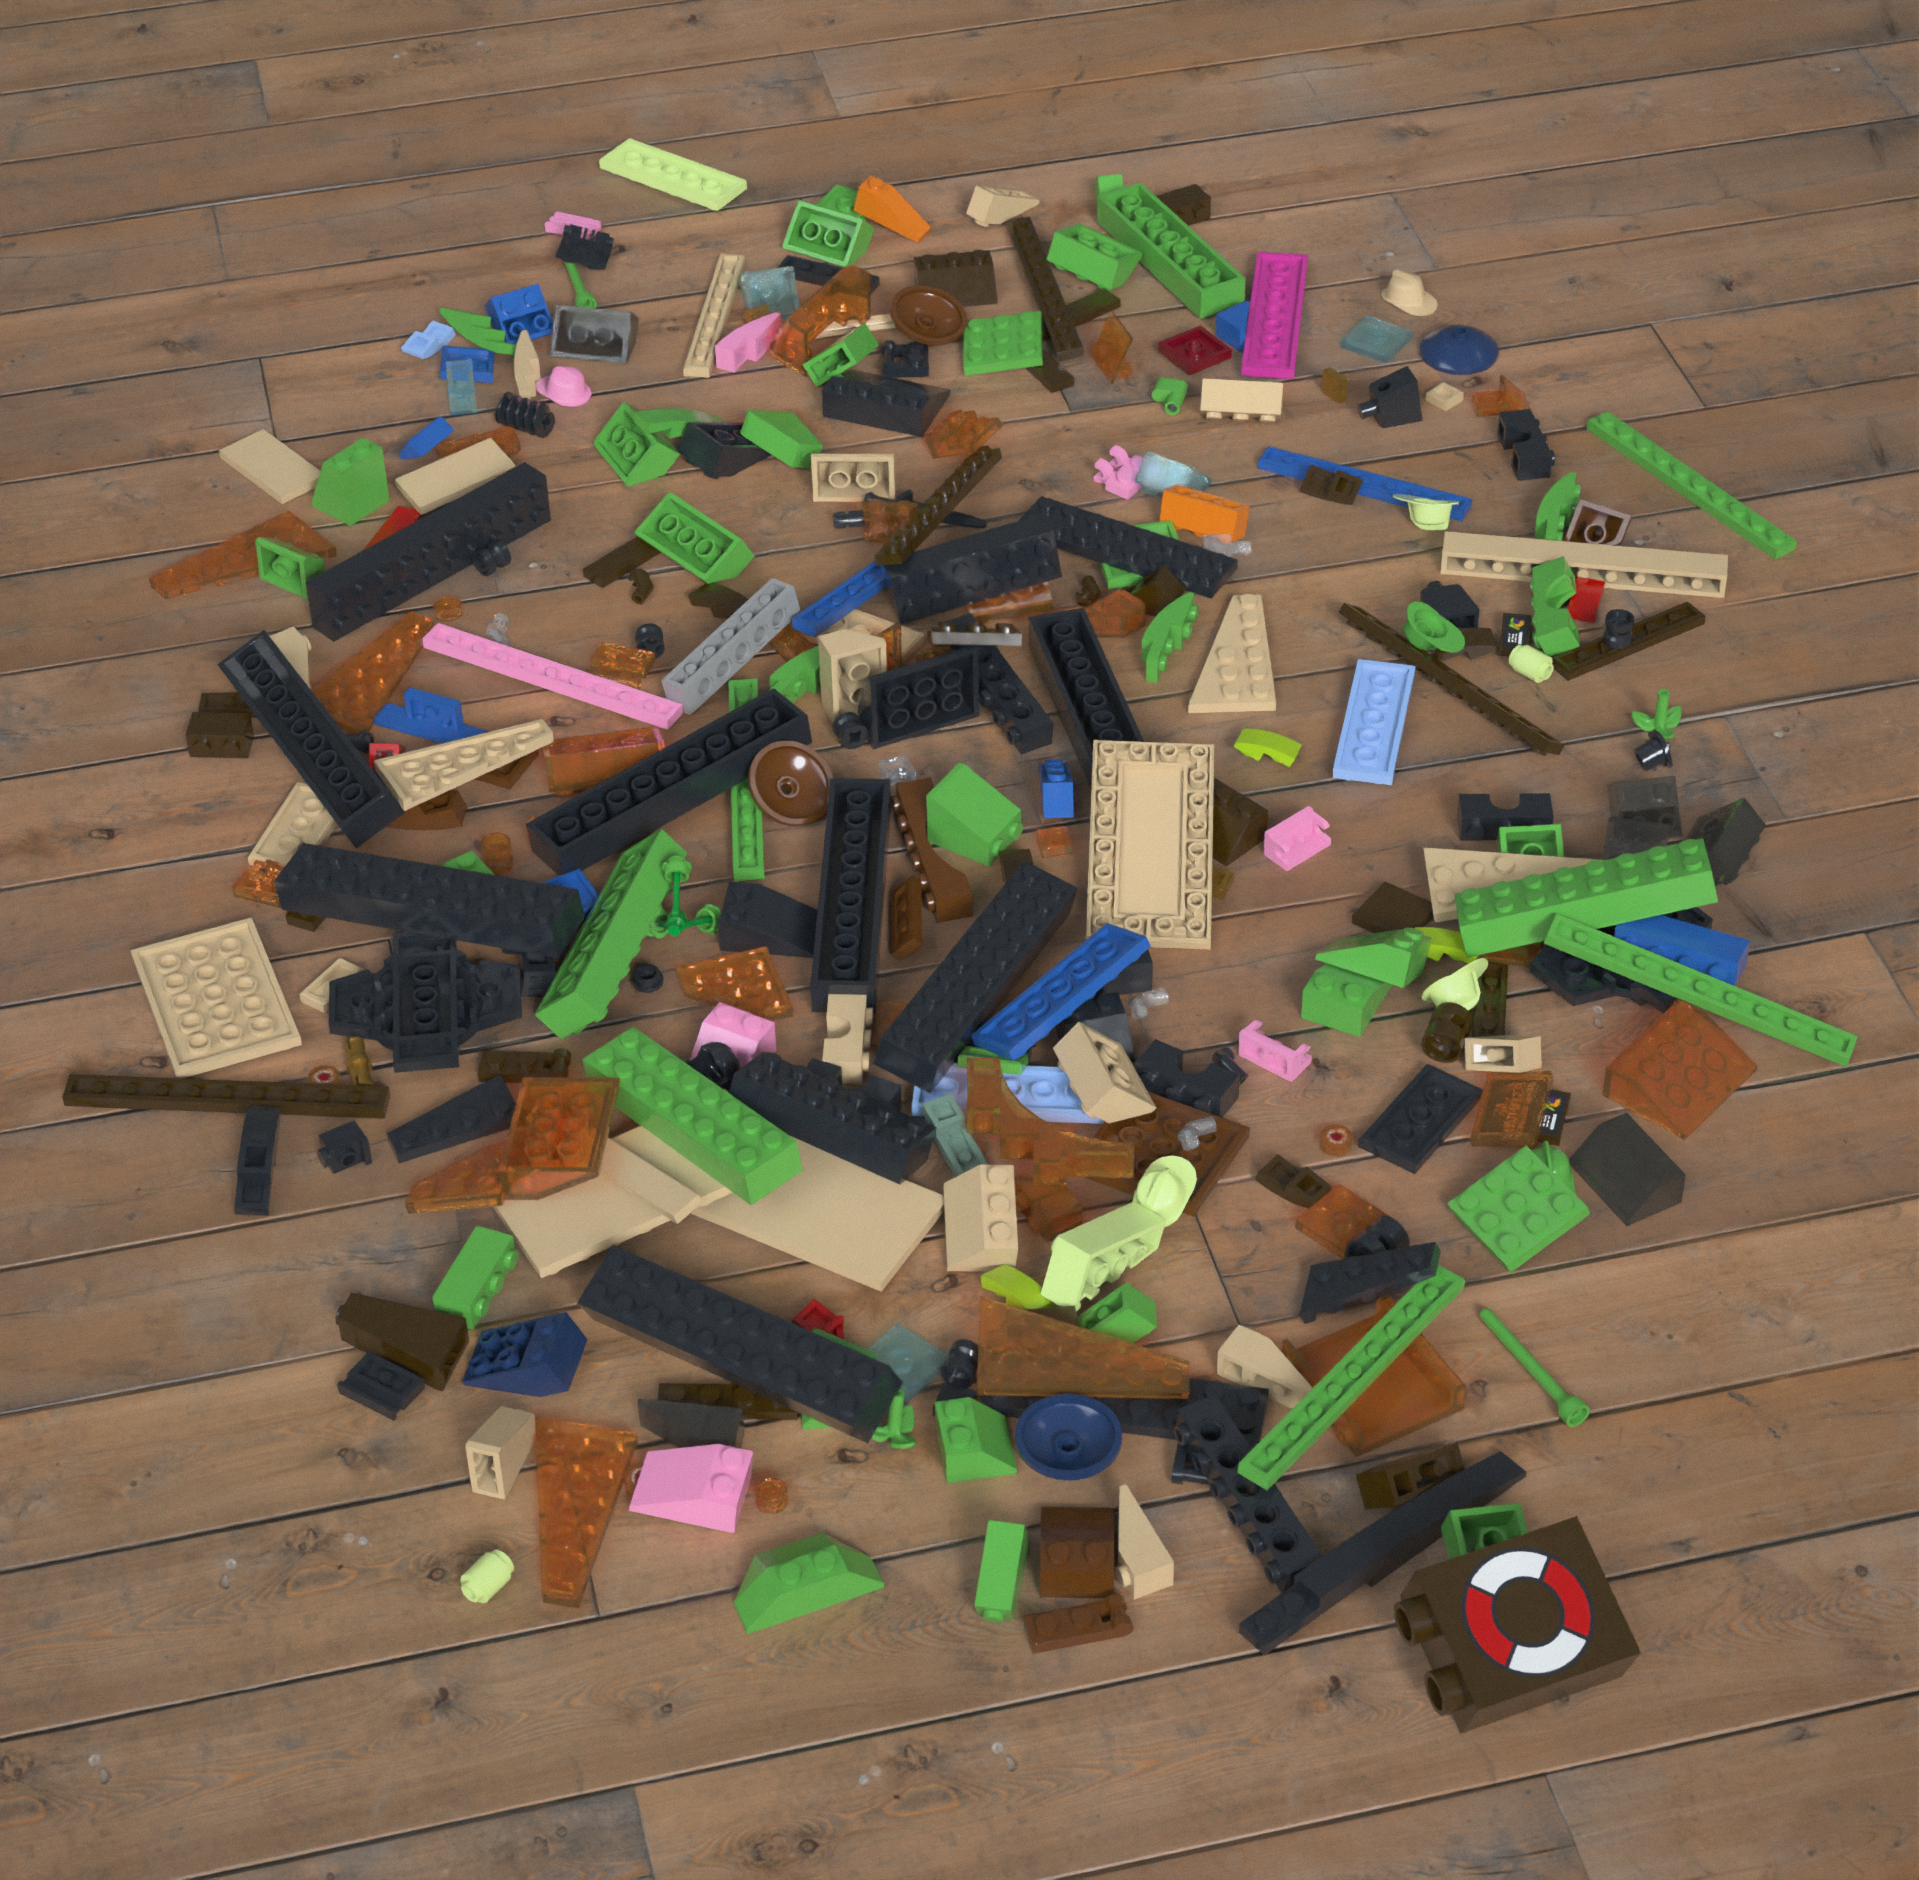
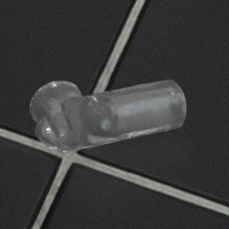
M497 613L494 620L490 621L486 629V635L491 641L510 646V640L505 636L508 630L509 617L503 613Z
M1167 989L1143 991L1132 998L1128 1003V1009H1131L1132 1018L1140 1019L1146 1017L1148 1014L1146 1007L1168 1004Z
M1212 1116L1185 1124L1177 1136L1178 1141L1182 1143V1148L1185 1151L1197 1148L1200 1144L1197 1137L1216 1132V1122Z

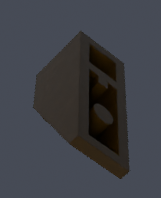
M1452 1442L1377 1465L1356 1474L1364 1508L1375 1509L1395 1507L1408 1502L1444 1480L1465 1470L1458 1442Z

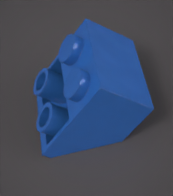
M539 284L491 297L485 304L488 316L492 317V327L506 331L504 342L517 344L521 331L527 330L531 341L556 333Z

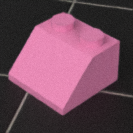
M719 1002L703 1021L690 1060L697 1056L702 1045L709 1042H721L734 1051L742 1068L762 1052L775 1053V1022Z

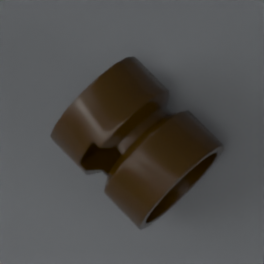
M1446 1002L1437 1005L1433 1010L1429 1025L1422 1038L1421 1046L1424 1053L1437 1062L1452 1063L1458 1060L1465 1047L1464 1038L1469 1036L1473 1026L1471 1013L1457 1003Z

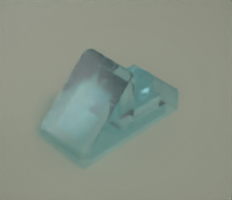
M472 359L445 361L450 414L477 413Z

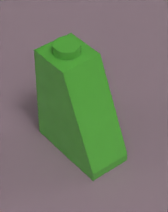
M864 323L836 340L802 365L817 387L828 381L831 376L840 374L860 362L879 344L867 324Z
M748 410L740 432L742 436L793 468L812 469L811 454H820L823 447L794 413Z
M994 1520L988 1521L974 1605L977 1615H982V1619L987 1622L1004 1623V1619L1014 1620L1030 1550V1540L1026 1527L1023 1524Z

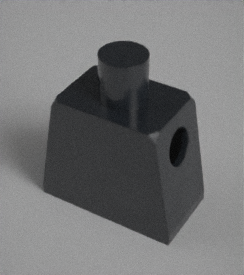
M1408 366L1372 382L1369 385L1370 400L1357 404L1361 419L1374 416L1382 428L1422 421L1418 380Z
M1432 581L1425 589L1421 590L1420 602L1428 604L1458 629L1478 628L1479 608L1461 585L1443 586L1440 581Z

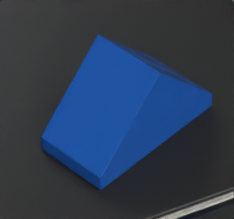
M1244 301L1216 314V337L1239 352H1244L1249 317V301Z

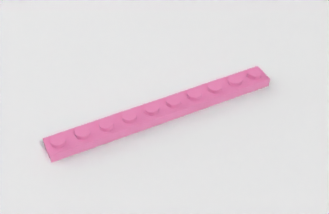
M440 623L422 638L423 647L667 730L683 714L682 704Z

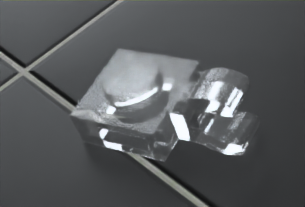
M1231 534L1202 536L1204 549L1232 557V555H1250L1251 541L1231 542Z
M907 755L878 761V771L883 779H891V786H896L895 783L916 780V771Z

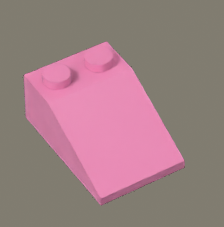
M722 1444L648 1451L629 1506V1511L735 1533L751 1480L753 1451Z

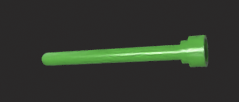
M564 261L577 294L575 305L578 312L583 315L592 314L597 308L595 297L586 291L576 264Z
M1489 1308L1482 1309L1479 1313L1480 1319L1558 1404L1559 1417L1569 1427H1575L1583 1423L1590 1413L1589 1406L1579 1396L1568 1395Z

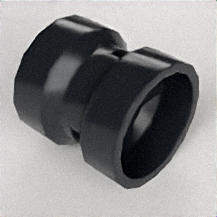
M496 539L489 543L486 549L480 548L473 552L472 560L480 574L489 576L496 572L497 567L503 568L510 564L511 554L507 546L501 540Z
M1614 609L1607 612L1605 616L1606 629L1603 633V642L1606 646L1613 649H1624L1631 645L1633 636L1631 630L1634 627L1635 620L1631 612L1624 609Z
M959 1339L954 1341L949 1350V1358L945 1360L941 1368L943 1380L948 1384L965 1388L970 1387L975 1380L976 1370L979 1369L984 1360L982 1348L970 1340Z

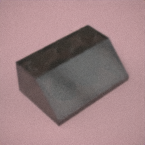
M556 305L550 357L627 364L636 344L639 318L629 311Z
M1744 797L1700 816L1685 840L1703 838L1714 885L1717 886L1722 883L1728 885L1739 876V869L1749 859V853L1752 847L1759 842V836L1766 824Z
M1627 1112L1600 1123L1569 1158L1570 1166L1626 1227L1682 1203L1686 1174Z

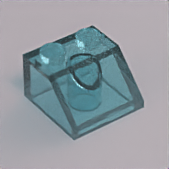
M793 266L742 273L740 284L749 322L776 312L781 314V320L801 318Z
M1146 451L1134 482L1143 487L1142 492L1157 497L1158 493L1163 494L1165 489L1175 484L1204 492L1210 486L1212 479L1194 467Z

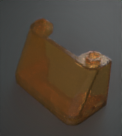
M853 265L841 269L789 316L770 342L771 356L806 377L808 373L802 364L812 356L811 348L808 347L812 340L834 321L845 327L850 320H859V324L862 325L871 318V273Z

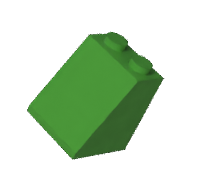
M362 437L323 462L313 495L312 506L352 526L390 501L382 447Z
M959 762L926 795L928 841L989 867L999 857V851H1005L1022 834L1021 809L963 763Z

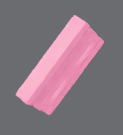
M558 211L554 213V217H550V222L547 221L545 223V230L547 232L563 235L565 225L570 226V224L583 227L581 238H583L585 228H588L586 240H590L592 230H595V235L597 231L601 230V221Z

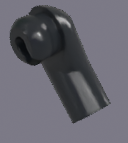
M1224 1047L1221 1050H1217L1212 1057L1213 1064L1240 1074V1086L1249 1075L1234 1061L1235 1055L1230 1048Z

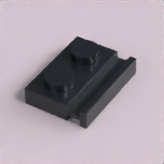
M368 1352L347 1373L348 1377L343 1382L339 1381L337 1384L339 1394L393 1421L397 1418V1413L400 1410L404 1411L425 1389L423 1378L371 1352Z

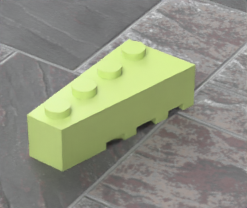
M1134 1201L1065 1233L1059 1234L1051 1245L1052 1255L1041 1295L1060 1307L1075 1305L1077 1311L1080 1309V1301L1084 1297L1090 1300L1099 1294L1100 1288L1098 1287L1105 1281L1114 1283L1120 1278L1126 1266L1132 1269L1158 1249L1166 1219Z

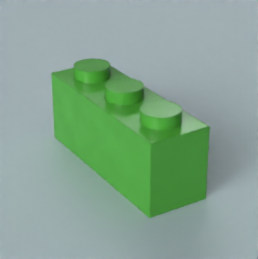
M476 1226L433 1295L434 1310L466 1318L467 1328L474 1330L480 1318H484L487 1315L494 1295L499 1294L502 1290L504 1278L509 1270H513L517 1264L518 1251L515 1250L514 1236Z

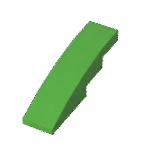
M440 307L441 315L469 341L496 353L515 355L517 344L504 342L506 331L490 328L492 317Z
M682 408L634 412L633 422L648 434L661 431L669 439L679 436L683 437L688 422L727 423L719 416Z

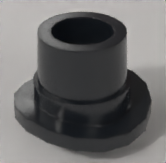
M1652 730L1648 732L1649 739L1646 743L1634 749V754L1644 771L1665 763L1668 768L1673 767L1669 751L1670 743H1666L1658 731Z

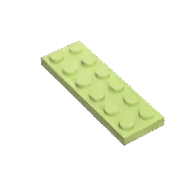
M631 138L599 160L600 168L612 174L623 176L632 181L645 184L651 188L664 191L670 195L716 211L747 189V180Z

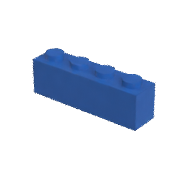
M1662 915L1617 924L1614 935L1618 939L1734 986L1747 965L1750 940Z

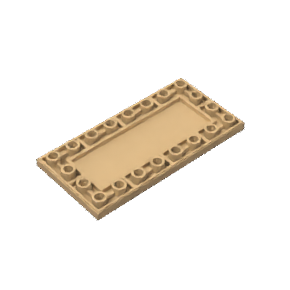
M1093 740L1086 940L1106 923L1146 936L1151 947L1211 949L1214 744Z
M642 1126L611 1139L697 1193L702 1201L697 1208L707 1206L713 1201L733 1193ZM574 1155L487 1193L489 1203L510 1234L514 1236L515 1241L540 1278L556 1274L561 1269L579 1261L587 1260L592 1255L606 1250L612 1245L618 1246L623 1241L639 1234L647 1233L652 1228L670 1221L669 1218L600 1175Z
M792 1137L798 1144L802 1172L753 1205L748 1204L736 1194L731 1193L691 1212L693 1215L882 1292L943 1214L944 1195L907 1180L899 1185Z

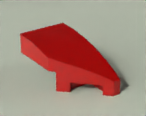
M815 1298L792 1319L793 1324L811 1332L814 1328H817L844 1340L843 1315L836 1316Z

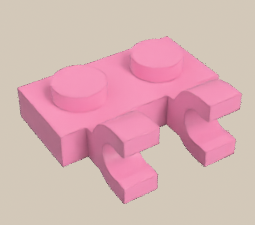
M1115 445L1110 449L1109 454L1116 458L1110 462L1100 458L1095 463V468L1100 471L1094 476V481L1101 484L1105 483V490L1129 500L1157 474L1158 464L1136 454L1129 458L1123 448Z

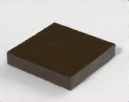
M1384 882L1352 915V924L1372 933L1424 927L1434 917L1432 902L1388 882Z

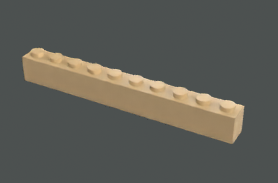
M1447 531L1444 534L1441 574L1530 581L1533 580V567L1564 556L1575 575V582L1577 577L1605 581L1604 588L1724 598L1728 555Z

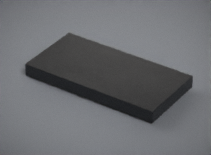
M1426 1064L1359 1138L1358 1147L1416 1174L1482 1099L1483 1089Z

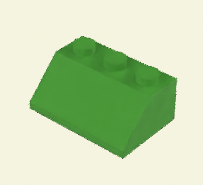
M798 200L782 248L848 269L867 251L875 227L863 219Z
M1078 223L1055 231L1047 260L1054 263L1055 267L1060 270H1069L1075 273L1077 278L1086 281L1090 280L1097 283L1100 289L1105 288L1111 291L1123 286L1142 258L1143 253Z
M623 401L592 443L627 486H632L664 476L675 463L680 453L661 431L648 434L634 423V412L641 410Z

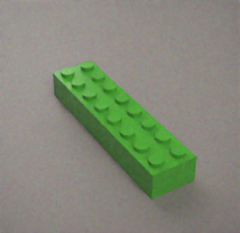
M1141 182L1097 196V222L1117 241L1142 252L1143 255L1139 262L1200 319L1210 317L1245 301V277Z
M662 828L621 854L535 1013V1016L561 1040L572 1033L575 1035L579 1034L591 1022L598 1023L606 1016L609 1001L619 992V982L630 971V961L641 950L639 945L641 940L652 929L650 925L652 919L659 914L663 907L661 905L662 900L673 888L672 882L667 881L664 877V871L661 868L662 864L668 862V859L672 856H682L685 858L687 852Z
M1703 838L1697 840L1687 839L1675 845L1666 847L1656 846L1644 852L1635 854L1625 853L1613 859L1604 861L1594 860L1586 865L1573 868L1563 867L1555 872L1542 875L1532 874L1524 879L1511 882L1501 881L1493 886L1479 889L1470 888L1462 893L1454 894L1459 928L1467 958L1545 941L1556 913L1591 928L1600 929L1718 902Z
M635 1027L623 1032L582 1059L589 1088L748 1204L753 1205L803 1171L798 1144L795 1139Z

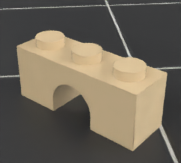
M828 994L826 1015L828 1038H824L822 1061L842 1067V1084L862 1085L863 1071L869 1072L870 1053L865 1052V1049H871V1030H867V1027H873V1008H867V995Z

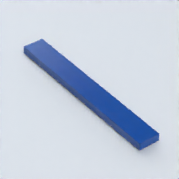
M1271 446L1267 447L1258 460V469L1300 480L1305 479L1311 464L1336 474L1337 470L1363 479L1357 493L1358 495L1409 508L1408 502L1394 498L1393 494L1412 495L1432 500L1459 501V504L1452 505L1450 519L1461 522L1472 507V499Z

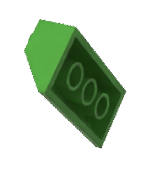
M670 491L634 532L637 537L707 584L737 577L755 557L740 537Z

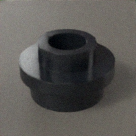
M651 964L639 966L632 977L633 987L644 993L657 991L664 983V977L659 968Z

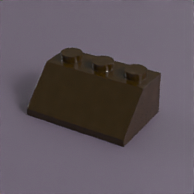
M978 249L972 252H949L942 255L926 254L921 257H914L915 286L924 285L941 289L955 297L963 307L998 304L994 265L990 250Z
M1214 778L1212 858L1224 866H1228L1265 839V831H1267L1268 810Z

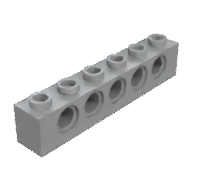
M771 578L661 680L666 698L682 704L684 713L688 715L694 713L788 625L792 618L801 612L794 586Z

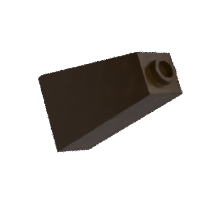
M351 1292L345 1304L340 1305L336 1313V1324L339 1325L342 1341L365 1353L371 1352L423 1378L426 1385L439 1391L444 1390L469 1343L466 1318Z

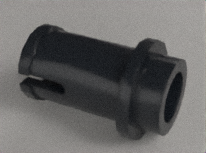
M362 730L359 734H345L358 751H362L363 754L368 753L370 743H374L373 733H368L366 730Z

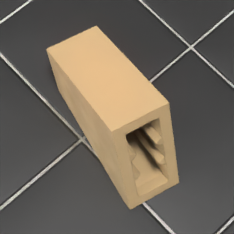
M500 1406L467 1441L465 1448L472 1492L506 1500L537 1438L534 1413Z

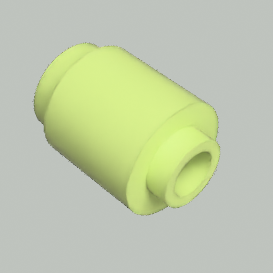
M1517 645L1510 654L1509 665L1513 666V670L1536 683L1547 680L1553 672L1552 658L1529 645Z
M497 1549L491 1553L486 1552L460 1578L461 1590L465 1597L472 1602L487 1603L511 1579V1573L514 1571L511 1559Z

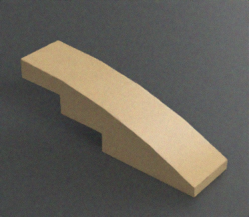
M527 330L521 331L514 356L517 395L522 396V399H531L530 397L536 396L535 381L541 379L539 358Z

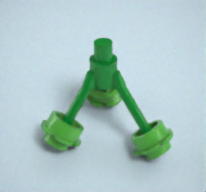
M682 856L670 857L668 862L662 864L661 868L664 871L665 879L673 882L672 911L668 914L666 910L661 909L659 914L652 919L650 923L652 929L647 935L663 938L669 933L675 937L683 932L684 929L692 926H697L702 932L711 935L719 932L718 922L722 911L720 907L707 904L697 912L696 919L691 920L687 919L685 912L680 910V883L689 879L692 864Z

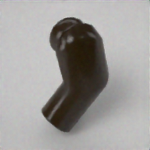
M636 569L629 575V582L634 580L632 585L637 587L632 594V600L636 604H643L653 591L654 584L647 571Z
M1086 576L1081 581L1083 593L1081 595L1078 591L1076 593L1078 604L1084 608L1091 607L1102 595L1094 577Z

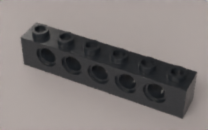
M971 613L944 621L955 622L956 628H966V623L968 622L978 623ZM938 644L940 651L945 653L972 646L967 644ZM977 645L979 702L982 707H986L990 712L995 725L1002 728L1008 742L1014 745L1021 755L1052 744L1054 723L995 645Z
M1214 1394L1178 1409L1176 1425L1174 1426V1434L1180 1445L1186 1446L1191 1454L1195 1469L1199 1473L1203 1472L1209 1481V1487L1214 1498L1221 1500L1226 1507L1231 1524L1235 1528L1239 1527L1245 1536V1542L1250 1553L1253 1556L1257 1555L1264 1565V1572L1269 1582L1276 1584L1281 1593L1294 1585V1576L1323 1555L1275 1483L1266 1490L1238 1473L1239 1462L1252 1449L1217 1396Z

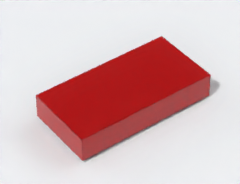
M1577 577L1575 582L1576 594L1570 599L1568 611L1574 620L1595 623L1604 592L1605 581Z

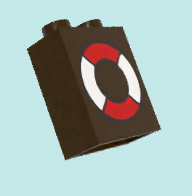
M1577 1516L1417 1570L1401 1593V1601L1394 1605L1396 1625L1403 1640L1409 1646L1421 1644L1432 1668L1431 1671L1425 1673L1424 1682L1428 1698L1434 1710L1440 1716L1452 1713L1460 1734L1621 1678L1641 1654Z

